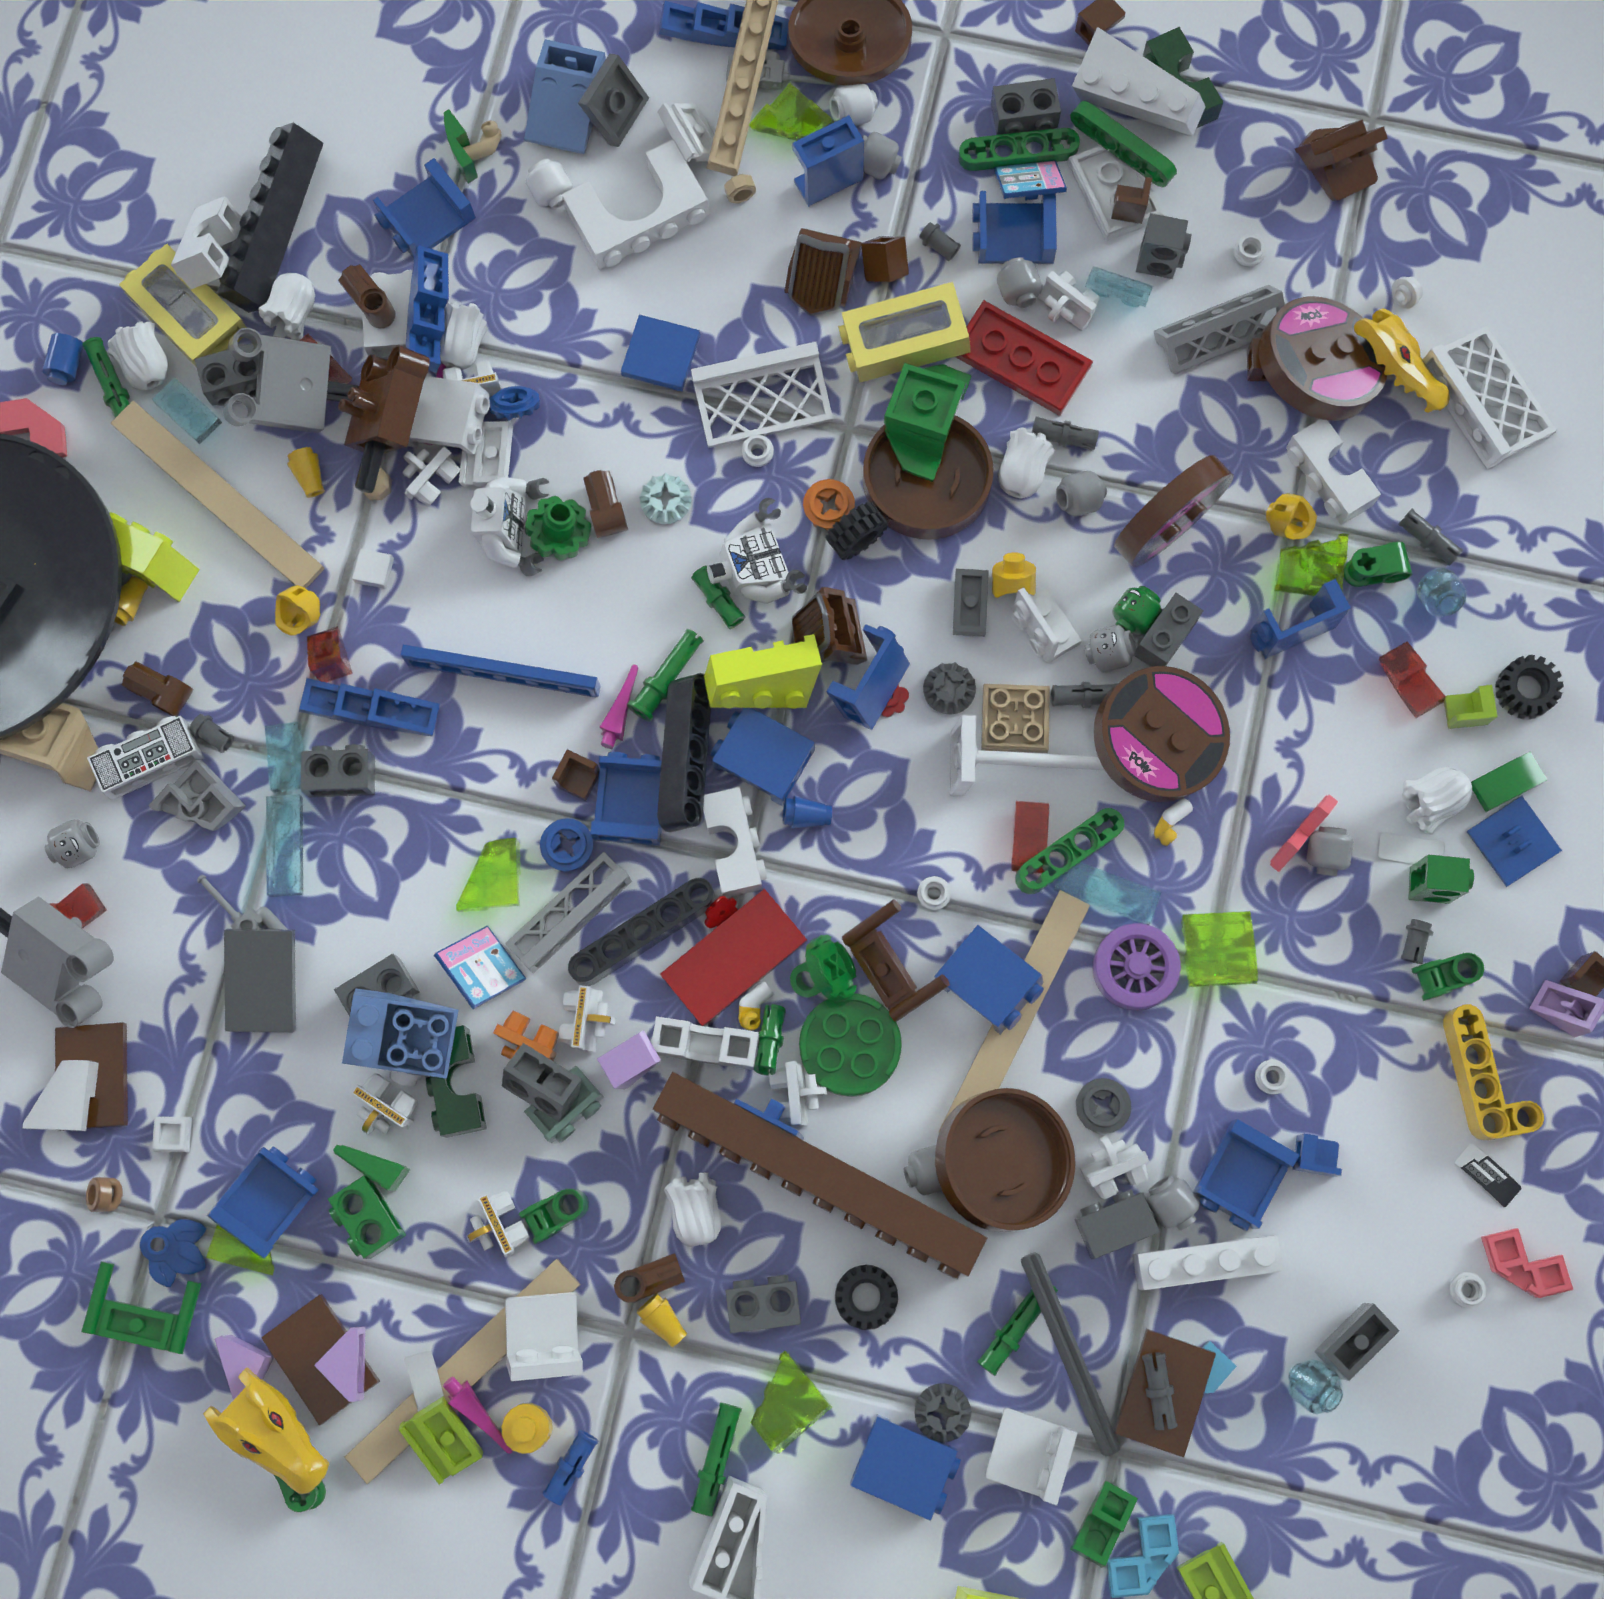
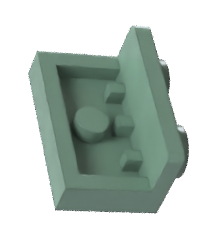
M578 1066L572 1068L570 1072L582 1079L579 1096L560 1122L532 1105L524 1111L542 1132L544 1138L550 1143L556 1140L561 1143L576 1130L572 1125L581 1117H584L586 1120L589 1119L602 1107L599 1101L604 1096Z

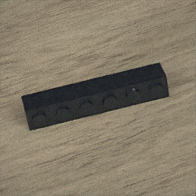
M294 122L277 127L269 138L271 145L267 155L260 163L259 170L261 173L257 183L250 191L249 197L251 200L248 209L240 219L239 225L241 228L238 237L230 247L229 253L231 256L222 277L219 278L221 284L217 294L248 313L259 311V307L267 303L272 286L277 278L324 144Z

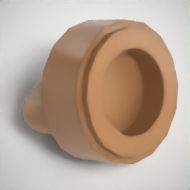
M95 1177L91 1179L86 1191V1203L91 1212H110L120 1205L123 1189L119 1180L108 1177ZM112 1187H113V1189H114L113 1199H112Z

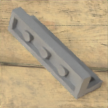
M1266 285L1154 330L1156 343L1165 348L1170 372L1178 373L1251 343L1252 338H1260L1266 327L1260 323L1266 311L1276 307V312H1278L1285 305L1283 292L1270 285ZM1243 320L1251 322L1244 336L1237 338L1231 335L1238 322ZM1213 332L1222 334L1216 347L1212 349L1203 347L1209 334ZM1186 343L1192 345L1193 348L1188 358L1178 362L1175 348Z
M603 852L505 944L534 974L621 893L632 880L620 866L618 867ZM605 863L613 873L600 885L594 884V872ZM589 878V884H582ZM576 889L589 890V895L575 908L569 907L571 893ZM565 900L564 907H557ZM551 912L564 913V919L551 931H544L545 918ZM540 923L539 931L533 930ZM526 935L539 936V942L526 954L516 946Z

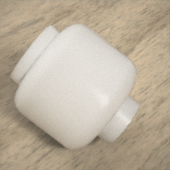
M866 84L840 86L835 90L833 97L830 98V112L834 121L849 115L855 126L868 123L873 118L874 111L878 107L876 93L870 90Z
M543 159L532 165L528 170L529 175L526 179V185L536 203L541 207L551 206L552 209L563 206L562 194L573 187L563 166L557 161L551 162L550 159Z

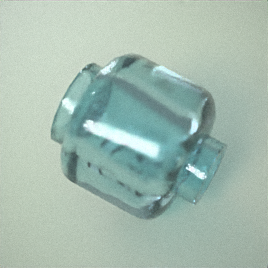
M1446 568L1434 569L1424 575L1418 583L1417 594L1419 600L1433 616L1448 617L1459 611L1466 602V588L1452 570Z
M1315 1359L1298 1363L1291 1369L1288 1376V1391L1293 1400L1313 1414L1329 1413L1337 1408L1343 1398L1342 1381L1338 1374Z

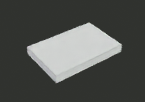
M1101 145L1069 157L1068 164L1105 241L1147 226L1150 213L1164 216V212L1152 188H1150L1148 206L1142 224L1111 219L1117 184L1143 188L1145 177Z

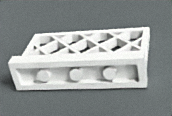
M1488 326L1446 346L1438 345L1432 348L1422 359L1436 380L1448 387L1450 400L1447 409L1487 469L1498 465L1503 459L1553 435L1557 431ZM1482 338L1489 349L1488 355L1473 350L1474 341ZM1453 352L1465 356L1463 367L1456 365L1449 356V353ZM1471 358L1486 363L1484 374L1469 369ZM1492 365L1502 368L1506 374L1505 381L1490 376ZM1467 377L1482 382L1480 393L1471 389L1466 381ZM1488 384L1503 389L1501 400L1486 395ZM1510 392L1521 396L1523 407L1508 402ZM1484 404L1500 408L1498 419L1489 416L1484 408ZM1506 411L1521 415L1519 426L1504 422ZM1527 418L1536 420L1543 431L1535 432L1526 429ZM1502 430L1517 435L1514 445L1509 446L1502 435Z
M816 342L691 369L692 381L708 448L744 441L753 435L766 436L833 421ZM814 367L816 380L810 389L795 380L801 369ZM794 371L791 377L785 374ZM778 375L788 381L779 396L764 387L770 376ZM761 378H763V379L761 380L760 384H759L758 382L754 381V380H756V379H761ZM747 382L756 388L748 402L733 394L738 383ZM791 384L807 393L798 408L783 399ZM731 385L729 390L723 388L724 386ZM817 385L819 388L820 395L814 392V389ZM717 389L725 394L717 409L704 402L702 391ZM760 391L775 399L767 415L752 406ZM812 396L822 403L824 414L812 417L802 411V408L809 397ZM729 398L744 406L736 421L720 412ZM779 403L795 412L789 422L779 423L771 418ZM707 410L713 413L710 420L708 419ZM748 410L763 418L758 429L748 430L740 425ZM798 415H800V416H802V417L804 418V419L795 420ZM717 416L732 425L726 436L713 439L710 427ZM767 422L772 424V426L764 427ZM736 428L742 431L741 433L733 434Z

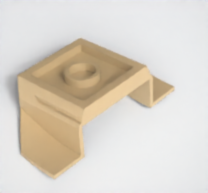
M62 703L50 714L29 728L0 740V754L56 771L63 783L91 792L96 782V777L87 757L96 754L98 746L79 708Z

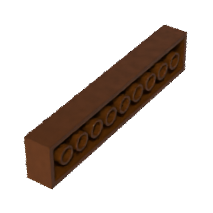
M673 1071L653 1107V1110L659 1114L657 1121L677 1132L681 1126L690 1131L688 1137L707 1148L711 1142L721 1147L720 1155L737 1164L740 1163L741 1159L752 1164L750 1167L752 1172L767 1180H770L772 1175L782 1179V1188L799 1197L803 1191L814 1196L815 1198L812 1203L829 1213L832 1212L833 1208L846 1213L844 1221L859 1229H863L864 1225L867 1224L877 1230L876 1238L892 1246L895 1245L896 1241H899L908 1246L906 1251L908 1255L924 1263L927 1262L928 1258L940 1263L937 1270L958 1280L960 1274L969 1277L988 1238Z

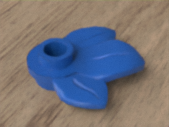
M179 1219L167 1228L155 1226L143 1234L140 1240V1250L143 1256L149 1260V1274L155 1282L165 1287H171L177 1273L194 1274L205 1269L204 1257L198 1247L194 1245L204 1235L206 1231L204 1225L189 1219ZM154 1238H162L164 1240L165 1246L162 1250L156 1251L151 1247V1241Z

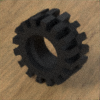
M866 502L859 505L856 510L855 508L850 510L848 515H843L839 522H835L834 528L829 529L825 538L842 560H848L853 556L859 555L862 550L868 549L870 544H874L877 538L881 537L884 534L883 532L887 530L888 522L872 502Z
M1528 655L1525 659L1524 656H1521L1512 661L1499 674L1498 677L1500 679L1495 684V687L1499 688L1495 693L1496 698H1503V701L1499 703L1501 707L1504 708L1507 705L1510 707L1507 713L1513 715L1517 712L1520 719H1524L1529 716V719H1534L1554 707L1563 693L1559 692V690L1564 687L1563 681L1558 682L1557 680L1562 676L1560 671L1555 673L1552 671V668L1556 665L1552 662L1548 665L1544 664L1546 658L1542 656L1535 660V655ZM1531 676L1538 681L1541 686V692L1537 698H1526L1519 692L1517 683L1520 677Z
M860 1265L848 1270L840 1278L835 1290V1304L840 1316L849 1325L861 1330L876 1329L885 1325L894 1315L898 1304V1290L892 1277L883 1269L873 1265ZM862 1283H871L880 1292V1302L871 1311L859 1310L853 1303V1291Z

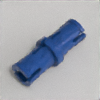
M581 1429L577 1432L578 1434L564 1457L561 1456L557 1461L559 1467L546 1489L542 1492L545 1498L560 1506L563 1504L576 1478L582 1477L584 1473L583 1466L599 1442L593 1435Z

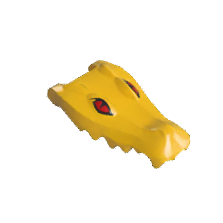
M1381 308L1372 315V320L1363 318L1355 323V333L1367 339L1371 344L1377 364L1385 365L1384 374H1394L1396 376L1394 386L1404 385V392L1406 394L1415 391L1418 398H1424L1427 402V407L1424 411L1427 413L1433 410L1441 411L1447 407L1450 400L1448 387L1436 380L1421 358L1418 341L1410 334L1398 315H1394L1389 310Z
M246 1367L238 1376L246 1386L222 1413L215 1407L210 1406L203 1415L217 1437L233 1452L278 1476L297 1493L307 1494L314 1490L324 1479L329 1462L310 1443V1437L304 1425L298 1421L296 1411L290 1405L288 1399Z

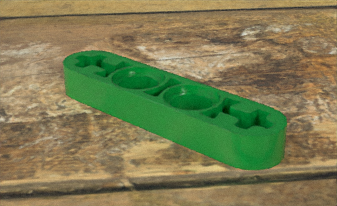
M1081 101L1071 112L1070 119L1077 129L1145 178H1152L1153 184L1159 187H1166L1177 174V169L1172 161L1093 104Z
M1071 128L974 137L966 139L961 143L958 161L968 171L988 170L999 166L1054 160L1056 162L1068 161L1070 156L1078 153L1080 138L1078 133ZM1061 140H1066L1070 148L1064 149L1063 144H1060ZM1049 141H1051V147H1053L1052 151H1048ZM1030 142H1037L1041 144L1043 150L1040 153L1032 154L1026 149V145ZM1000 145H1006L1012 150V154L1007 157H1001L996 154L995 149ZM986 148H990L989 158H986ZM969 150H974V153L977 155L976 159H971L970 154H968Z
M1105 808L1097 812L1025 862L1015 875L1017 887L1026 894H1036L1113 841L1124 829L1125 824L1122 815L1112 808ZM1110 820L1113 823V826L1111 828L1105 829L1098 835L1095 830L1098 829L1103 824V822H1108ZM1078 834L1085 835L1090 840V849L1082 850L1077 847L1074 839L1075 836ZM1051 852H1059L1064 856L1066 861L1064 867H1055L1050 862L1049 855ZM1042 866L1045 872L1036 879V882L1034 880L1028 882L1025 877L1028 874H1033Z

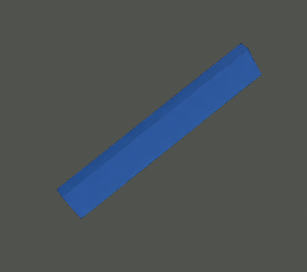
M404 644L401 650V657L408 666L595 698L599 697L601 686L598 678L594 676Z

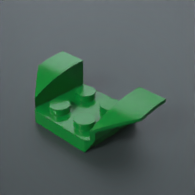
M904 363L884 415L886 435L904 471L923 479L934 481L942 459L944 444L961 399H964L972 375L945 364L920 368Z

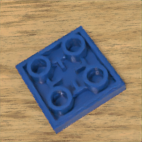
M639 314L621 368V375L683 392L701 335L700 330Z

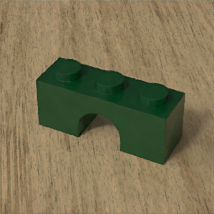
M1177 27L1146 41L1143 57L1200 94L1206 107L1197 125V128L1218 119L1223 100L1209 77L1197 82H1190L1180 76L1179 73L1189 69L1194 51L1181 28Z
M464 1025L455 1028L447 1079L432 1076L426 1077L427 1092L429 1097H434L436 1110L431 1112L434 1130L440 1131V1136L446 1138L487 1129L481 1095L477 1093L457 1095L451 1085L452 1075L458 1067L475 1062L470 1029Z

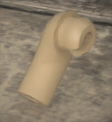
M489 120L482 124L483 134L480 142L463 147L472 161L495 153L502 137L501 130L495 121Z

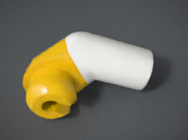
M1182 798L1163 812L1154 829V836L1160 840L1162 845L1168 846L1177 838V833L1172 827L1193 811L1190 801Z
M765 981L740 999L738 1020L744 1029L753 1031L760 1026L761 1004L774 995Z

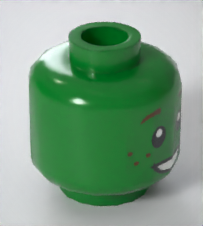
M1145 586L1128 588L1112 610L1113 616L1117 621L1115 625L1122 626L1125 631L1130 630L1132 634L1145 635L1162 612L1159 596Z

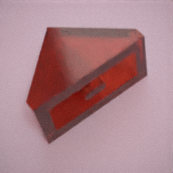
M338 626L307 636L308 667L319 681L329 682L353 674Z

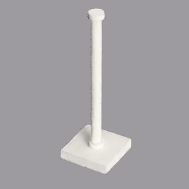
M962 715L951 730L950 796H964L975 783V767L977 764L1105 770L1098 756L978 750L976 747L975 715Z

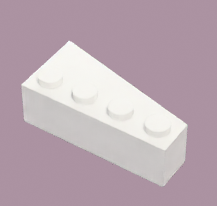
M1097 27L1072 84L1074 91L1082 101H1087L1193 136L1206 107L1197 91L1099 27Z

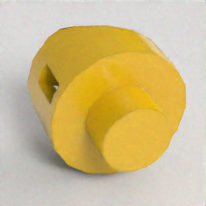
M1290 493L1279 496L1275 502L1269 505L1266 511V519L1270 523L1273 534L1292 540L1304 539L1310 536L1317 521V515L1310 503L1303 496ZM1297 522H1302V527L1297 526Z
M1012 552L1005 554L1003 561L996 563L992 568V594L999 598L1006 594L1017 593L1018 590L1024 587L1028 594L1034 596L1036 593L1035 565L1025 561V556L1021 553Z
M299 585L291 586L277 594L275 625L283 633L291 636L300 634L315 625L320 617L319 598L314 592L308 591Z
M533 1403L519 1404L510 1409L504 1417L501 1426L502 1437L506 1445L513 1451L522 1454L532 1453L543 1447L550 1439L553 1430L552 1419L547 1411L539 1405Z

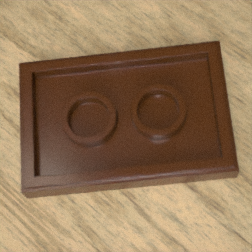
M118 1022L82 1025L74 1028H55V1071L60 1063L65 1060H87L99 1063L95 1097H90L86 1129L128 1126L127 1023Z
M322 1294L315 1297L261 1337L319 1426L352 1403L314 1366L347 1332ZM366 1359L364 1393L380 1382Z
M1146 1328L1116 1423L1115 1434L1184 1458L1216 1353ZM1164 1352L1166 1354L1169 1384L1174 1387V1394L1171 1397L1178 1424L1176 1428L1168 1429L1166 1415L1163 1414L1164 1430L1154 1429L1151 1399L1146 1397L1145 1391L1148 1388L1144 1360L1142 1359V1356L1152 1353L1154 1368H1157L1155 1353Z

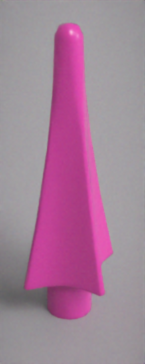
M634 664L631 666L620 693L599 727L602 729L601 735H604L601 745L605 748L613 749L616 739L623 741L628 713L627 703L631 698L639 669L638 665Z
M454 1376L450 1377L443 1384L444 1389L450 1394L448 1396L450 1399L448 1404L488 1434L506 1453L511 1454L513 1450L506 1445L502 1433L486 1412L468 1381L466 1380L461 1385Z

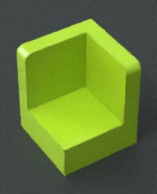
M1492 685L1478 686L1472 693L1447 695L1443 699L1448 729L1485 726L1498 717Z

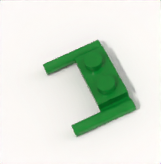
M101 1261L81 1332L183 1354L202 1283L187 1281L179 1315L115 1300H107L105 1298L115 1264Z

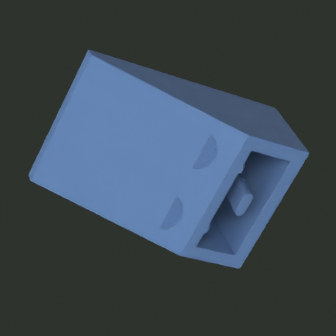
M547 39L544 40L535 71L524 137L526 142L585 154L593 123L579 106L578 102L605 62V52Z
M355 988L342 1064L447 1079L459 1010L391 993Z

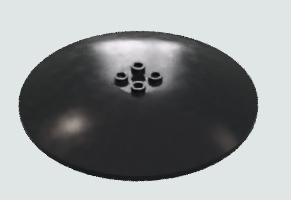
M0 434V740L25 730L46 717L61 705L82 683L98 660L112 631L118 611L122 585V562L116 529L108 509L98 492L73 465L53 451L35 442L5 434Z

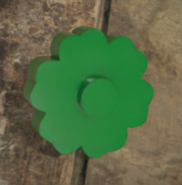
M558 496L539 500L537 509L528 511L525 523V534L531 537L530 547L538 551V554L542 557H549L553 554L559 561L576 557L579 547L588 545L592 527L591 523L585 519V508L578 505L573 499L562 502Z

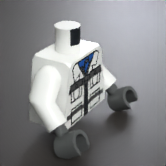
M499 477L487 483L486 488H477L470 502L473 510L471 532L483 547L486 556L492 561L513 568L520 566V570L525 576H532L541 572L542 569L535 567L534 564L544 561V558L538 553H533L525 558L521 557L526 497L523 495L527 493L528 497L533 500L548 497L549 494H543L539 490V485L549 483L547 479L540 478L526 483L525 479Z
M763 499L759 504V512L754 511L739 522L724 539V544L719 554L721 562L707 565L708 577L712 584L728 580L731 591L735 596H744L747 599L764 604L788 596L791 590L798 594H802L807 590V585L804 583L795 585L796 580L805 577V575L799 570H792L788 573L771 524H765V519L775 520L781 515V510L778 508L770 514L767 513V508L775 502L774 499Z

